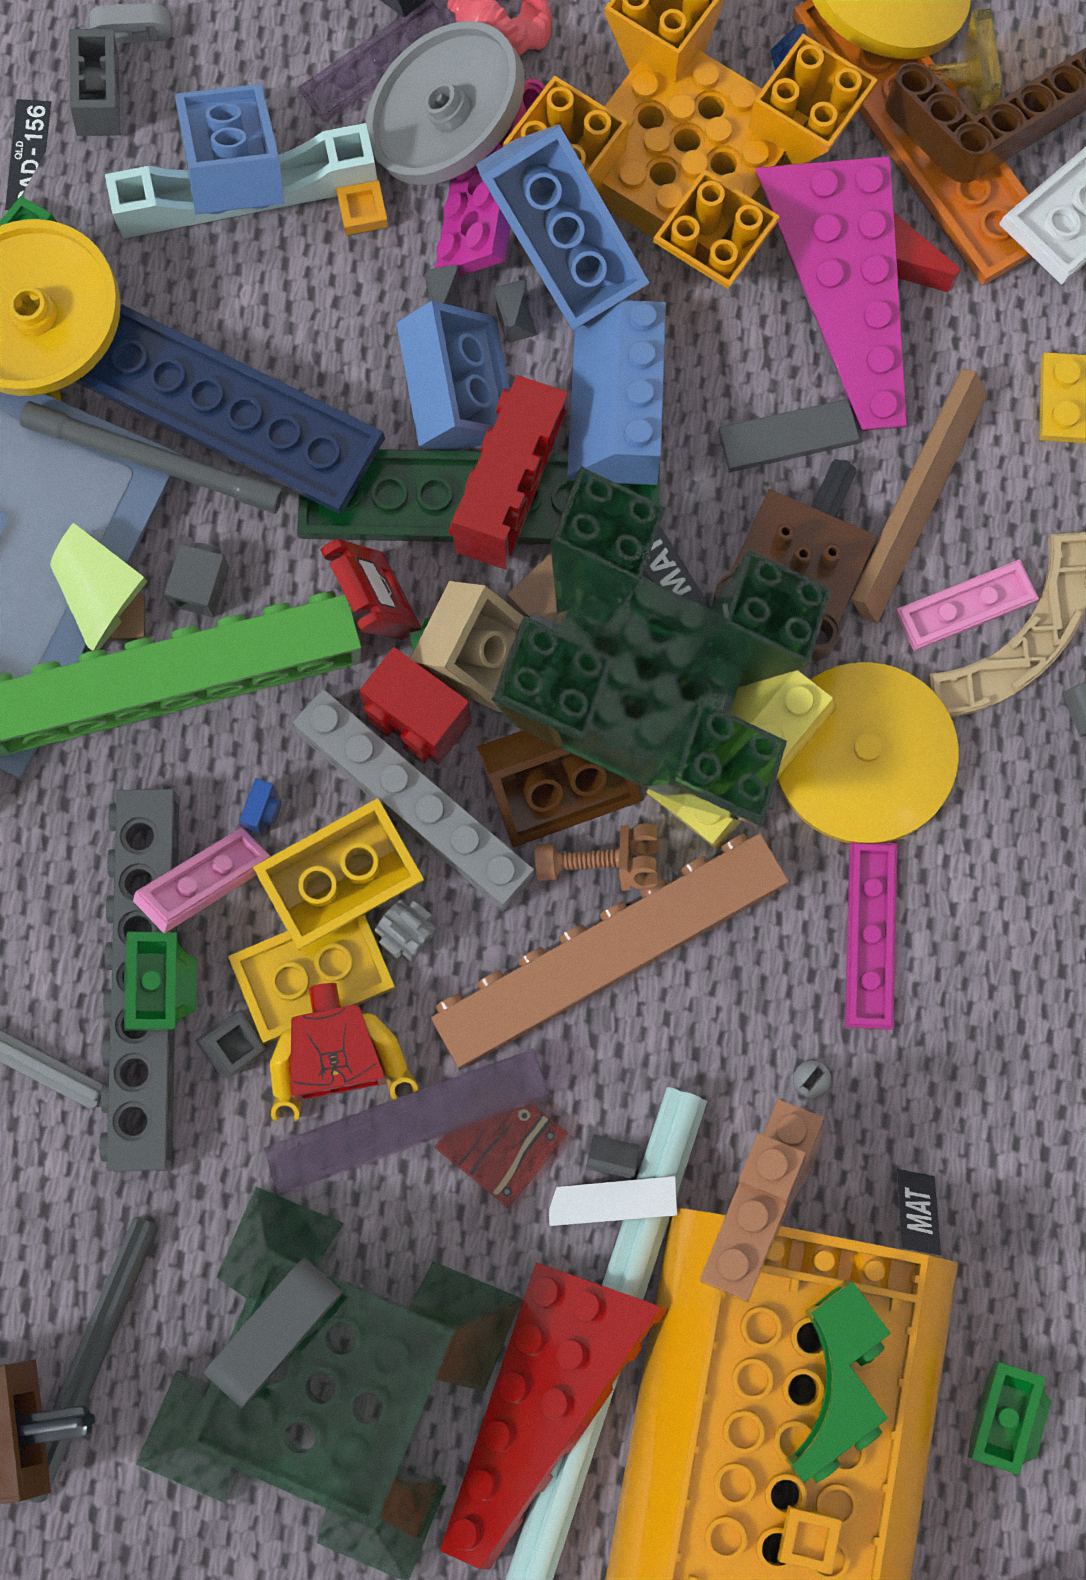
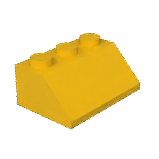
M378 798L253 866L298 950L305 948L424 881Z

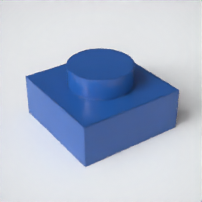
M255 778L239 820L245 830L262 835L266 824L270 826L275 824L280 812L281 800L276 798L278 792L272 783Z

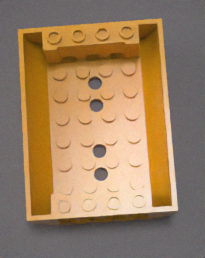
M677 1208V1216H670L654 1303L669 1310L660 1323H654L649 1331L605 1580H911L958 1263L930 1255L781 1226L750 1300L747 1303L705 1285L699 1280L726 1215ZM845 1280L853 1281L891 1333L881 1341L885 1349L877 1357L863 1366H860L857 1361L850 1365L888 1419L879 1425L882 1434L875 1441L859 1451L853 1445L837 1459L841 1465L831 1475L818 1483L813 1478L804 1483L797 1477L786 1459L804 1442L818 1418L825 1392L826 1370L822 1347L813 1353L804 1352L798 1345L797 1333L801 1326L811 1322L805 1310ZM800 1374L809 1375L816 1384V1394L806 1404L794 1403L788 1393L790 1381ZM791 1480L797 1484L799 1499L793 1507L838 1517L842 1520L832 1575L782 1562L772 1563L764 1558L762 1553L764 1540L771 1534L783 1533L787 1509L775 1507L771 1500V1491L777 1482Z

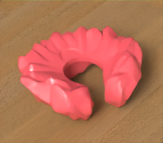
M448 0L447 9H450L455 15L456 22L475 21L495 27L503 33L520 56L527 49L540 51L541 48L546 46L551 37V21L553 16L548 0H523L520 14L512 19L507 16L505 8L500 7L496 0Z

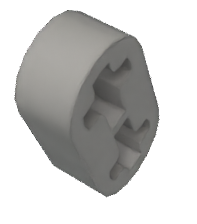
M156 3L102 5L93 8L89 12V29H114L116 43L167 41L171 37V13L166 7Z

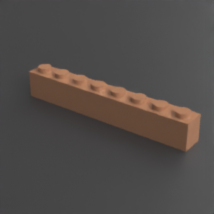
M745 833L736 836L721 846L724 853L709 862L705 856L693 860L681 868L684 876L669 884H667L664 878L658 880L657 886L640 892L643 899L628 907L624 901L611 906L600 914L602 922L587 930L583 924H580L559 937L562 944L545 953L543 947H539L518 960L521 967L504 976L502 970H498L477 982V986L480 989L464 999L460 993H457L437 1004L435 1008L438 1013L430 1018L459 1071L783 889L789 881L762 835L759 833L750 839L747 838Z

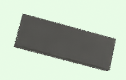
M848 399L719 427L718 430L729 473L856 445L860 440Z

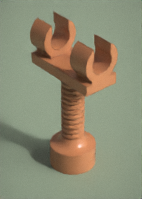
M645 823L636 825L632 829H630L629 825H621L620 847L615 851L614 849H611V851L607 849L606 852L605 850H597V852L589 850L588 852L583 851V853L581 851L578 853L574 851V853L569 852L568 854V852H565L563 854V852L557 850L555 843L536 844L535 871L537 880L555 881L558 879V874L561 871H564V869L567 871L569 868L570 870H578V868L582 870L583 868L592 869L593 867V869H596L598 867V869H601V867L606 868L607 866V868H610L612 866V868H615L616 866L619 868L622 891L631 890V886L639 890L652 889L658 884L657 860L652 857L659 852L658 828Z

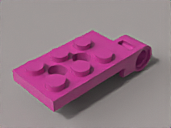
M534 78L525 80L522 102L514 122L500 143L486 157L503 147V142L545 88L542 82ZM476 165L465 173L452 178L450 181L448 198L444 205L441 238L436 249L437 260L435 268L458 265L459 277L505 262L511 228L481 178Z

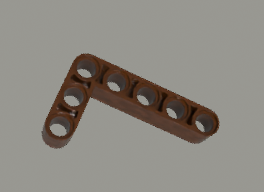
M1086 48L976 116L929 68L919 63H906L896 73L885 103L886 112L948 177L960 183H969L1086 110Z

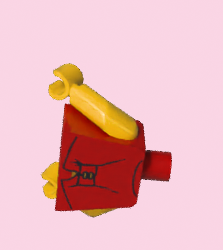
M336 983L318 984L308 989L312 1013L292 1017L291 1028L281 1034L270 1060L272 1092L275 1096L271 1117L274 1121H279V1107L281 1106L291 1107L295 1114L294 1121H297L300 1116L303 1100L388 1084L390 1096L395 1101H399L395 1088L402 1082L411 1084L414 1095L417 1094L418 1086L415 1077L407 1069V1063L397 1037L376 1015L370 1013L363 1014L359 1005L341 1007Z

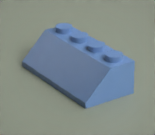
M559 124L515 139L476 164L481 178L572 330L649 284L647 277Z
M622 300L575 329L568 481L657 485L661 459L666 302Z

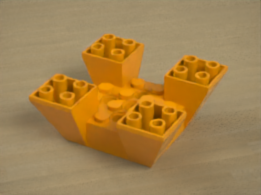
M610 0L604 9V14L630 73L607 104L603 106L554 75L503 142V147L515 139L559 124L609 211L652 237L655 244L729 290L780 218L779 215L759 203L765 196V193L756 177L755 168L805 164L827 153L874 89L878 79L805 34H802L765 86L760 88L705 54L724 0ZM656 183H664V185L659 186Z

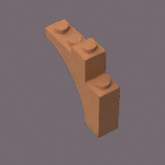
M777 1099L763 1135L757 1133L738 1179V1187L699 1279L701 1283L744 1302H749L787 1212L803 1184L806 1185L823 1142L824 1117Z

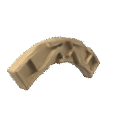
M1086 532L1051 534L1049 536L1048 572L1041 597L1030 619L1008 644L988 658H984L966 667L929 674V688L942 701L951 718L981 711L1001 703L1020 692L1036 680L1058 658L1070 642L1082 621L1086 608Z

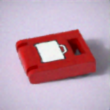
M341 539L333 540L320 549L324 559L332 561L329 565L353 612L363 614L370 610L371 613L357 621L362 632L403 640L409 637L410 632L420 630L421 625L383 552Z

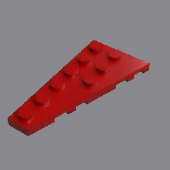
M536 1262L440 1548L441 1552L478 1569L490 1570L523 1522V1513L536 1494L543 1492L553 1478L551 1473L565 1453L569 1454L614 1390L613 1382L627 1362L634 1361L643 1347L640 1343L654 1323H660L669 1309Z

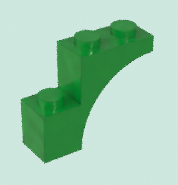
M847 1280L805 1310L813 1323L823 1349L826 1381L823 1403L812 1430L798 1449L786 1459L794 1473L804 1483L810 1478H813L818 1483L831 1475L841 1465L837 1459L853 1445L857 1451L867 1447L882 1434L879 1425L888 1419L850 1365L857 1361L860 1366H863L877 1357L885 1349L881 1341L891 1333L854 1282Z

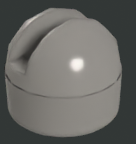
M808 1060L795 1069L793 1085L801 1096L815 1099L823 1096L829 1090L832 1080L831 1073L823 1063L816 1060ZM818 1068L823 1074L809 1091L803 1084L814 1070Z

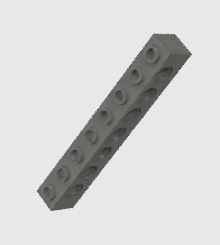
M173 789L117 790L116 803L109 806L110 831H115V849H109L107 870L109 877H114V895H108L106 918L109 924L113 923V942H107L105 946L106 970H112L111 989H105L103 1009L105 1017H111L110 1036H105L102 1043L103 1064L109 1065V1084H103L101 1089V1110L103 1113H108V1132L101 1133L99 1153L101 1161L107 1162V1171L113 1172L172 1171L175 1030H148L141 1038L132 1039L128 1030L125 1031L124 970L127 932H131L133 926L141 921H149L152 926V932H162L133 902L134 896L132 895L131 888L135 879L142 875L152 876L154 881L178 866L180 797ZM142 830H152L154 833L152 844L144 850L133 849L135 835ZM177 926L168 932H177ZM144 1061L149 1072L147 1080L138 1087H132L127 1080L128 1069L132 1064ZM142 1109L147 1116V1126L142 1133L132 1136L126 1129V1119L132 1111Z

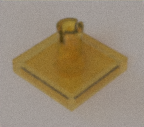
M990 8L972 11L962 54L963 61L936 65L928 64V68L950 90L968 89L970 109L975 116L1000 100L1003 89Z

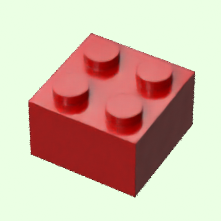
M395 647L390 650L359 690L364 705L363 711L369 716L366 719L368 724L386 737L391 732L395 733L405 742L403 749L423 764L430 759L439 765L472 723L468 700Z

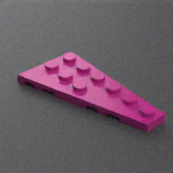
M890 156L755 168L756 177L763 188L770 205V210L780 216L776 225H778L788 250L787 253L812 314L815 316L821 330L823 341L828 353L832 357L841 380V385L849 400L860 430L905 428L907 420Z

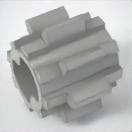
M400 899L383 916L374 931L382 937L379 941L381 946L396 959L403 955L411 961L429 943L436 933L437 927L430 922L433 918L432 914L414 900L409 905L405 900Z

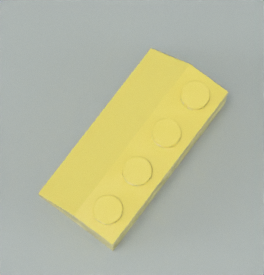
M762 651L646 793L718 851L834 711L833 697L797 669Z

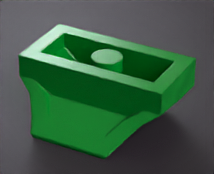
M127 932L124 970L125 1031L175 1030L180 1019L196 1011L197 959L189 955L179 945L177 932H166L165 934L163 932Z
M994 1361L985 1382L971 1432L968 1451L969 1458L1020 1475L1024 1463L1036 1459L1052 1402L1043 1389L1046 1377Z

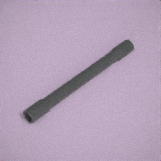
M31 401L25 404L21 412L20 426L58 440H68L231 496L241 503L276 514L281 506L284 488L247 475L240 476L73 419L66 413Z

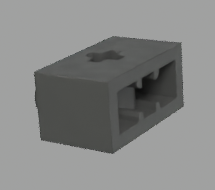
M69 29L70 108L76 135H121L119 56L114 29Z

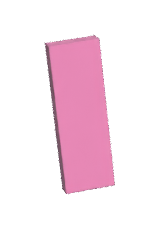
M1019 559L900 607L895 612L915 652L1034 604L1039 600V597Z
M241 827L137 890L133 902L165 934L257 876L253 866L271 856Z

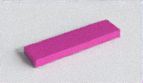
M850 842L845 1028L893 1030L897 843L869 844Z

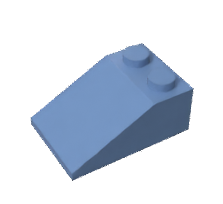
M262 84L176 93L175 101L195 215L204 213L221 214L228 210L244 208L263 209L270 205L284 204L279 155Z

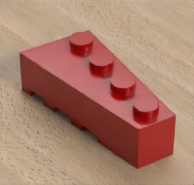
M516 375L511 389H503L496 409V414H499L493 429L488 428L481 446V457L476 468H473L469 475L465 493L450 525L449 535L453 536L455 553L507 570L568 410V392Z

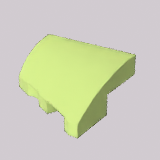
M72 523L62 537L50 563L87 647L92 651L99 650L122 623L119 616L148 581L75 523Z

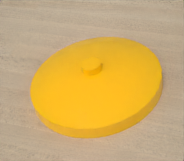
M812 0L825 21L846 40L871 53L895 59L922 58L935 54L945 48L962 27L971 5V0Z
M41 219L14 221L0 226L1 393L17 396H34L62 389L86 375L104 356L115 336L121 307L120 292L115 274L99 248L84 234L72 227Z
M858 662L836 666L810 679L833 697L835 709L777 778L780 790L793 811L806 824L819 833L849 844L850 842L869 844L889 843L902 839L924 826L947 799L956 778L959 762L956 730L950 714L939 697L925 683L910 673L886 664Z

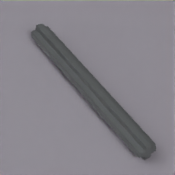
M142 1217L132 1219L53 1410L86 1404L157 1233L158 1225ZM71 1439L46 1442L50 1486L54 1482ZM48 1494L28 1500L41 1503L47 1499Z

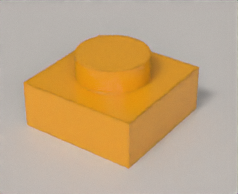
M379 180L336 188L346 236L388 228Z
M788 1505L777 1559L782 1563L832 1575L842 1520L838 1517Z

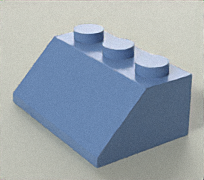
M431 300L396 323L419 447L441 451H454L482 446L488 428L493 429L499 414H496L500 395L504 388L509 389L496 317Z

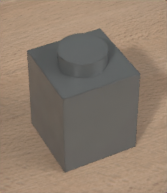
M195 543L194 547L179 544L164 592V596L171 607L214 618L229 570L224 555L220 554L221 551L204 543Z

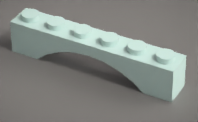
M363 123L323 131L306 143L288 152L279 154L284 204L270 205L263 209L244 208L228 210L221 214L204 213L195 215L187 170L144 166L105 174L112 215L122 239L336 197V188L377 180L367 125Z

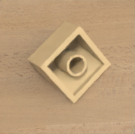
M449 581L410 659L455 692L497 712L504 713L527 666L526 663L516 660L529 621L487 586Z

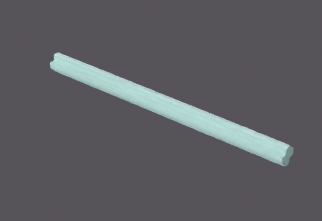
M671 1087L666 1088L636 1180L675 1176L677 1197L707 1104L706 1100L688 1092H682ZM670 1216L623 1220L602 1286L642 1300L644 1299ZM618 1377L612 1384L613 1389H615ZM614 1390L569 1454L565 1453L551 1473L553 1478L543 1492H538L530 1503L505 1580H553Z

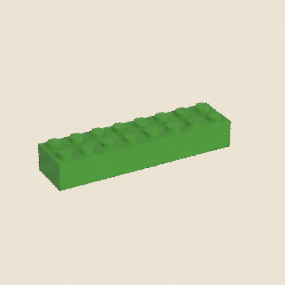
M334 591L322 592L309 597V604L291 608L290 603H279L266 607L262 610V616L246 620L243 614L228 616L217 621L218 627L199 631L198 626L184 627L171 632V639L153 643L152 638L133 640L124 645V651L108 655L106 650L103 649L89 651L78 656L79 662L61 667L58 661L42 663L31 668L32 674L13 678L12 673L0 674V755L3 757L361 664V645L349 602L345 595L336 597Z

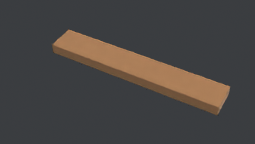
M962 369L959 372L850 597L862 618L878 624L987 397L976 371Z

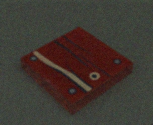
M494 1073L434 1148L509 1209L569 1133Z

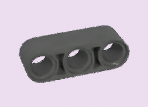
M304 1257L221 1350L203 1374L241 1409L244 1408L328 1312L343 1291Z

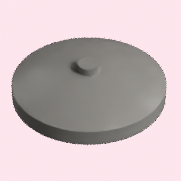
M462 21L437 28L413 42L388 67L372 95L367 111L366 125L374 158L393 177L414 185H430L444 182L473 168L500 143L519 111L525 85V73L520 55L503 33L495 27L482 22Z

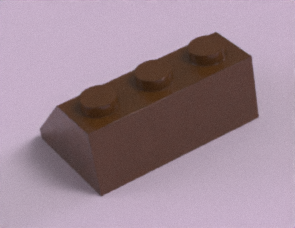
M607 700L477 746L487 780L513 848L642 802L623 728Z

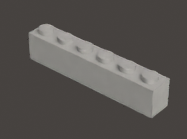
M324 689L318 693L292 722L299 737L371 799L375 800L378 798L386 812L503 913L533 880L534 869Z

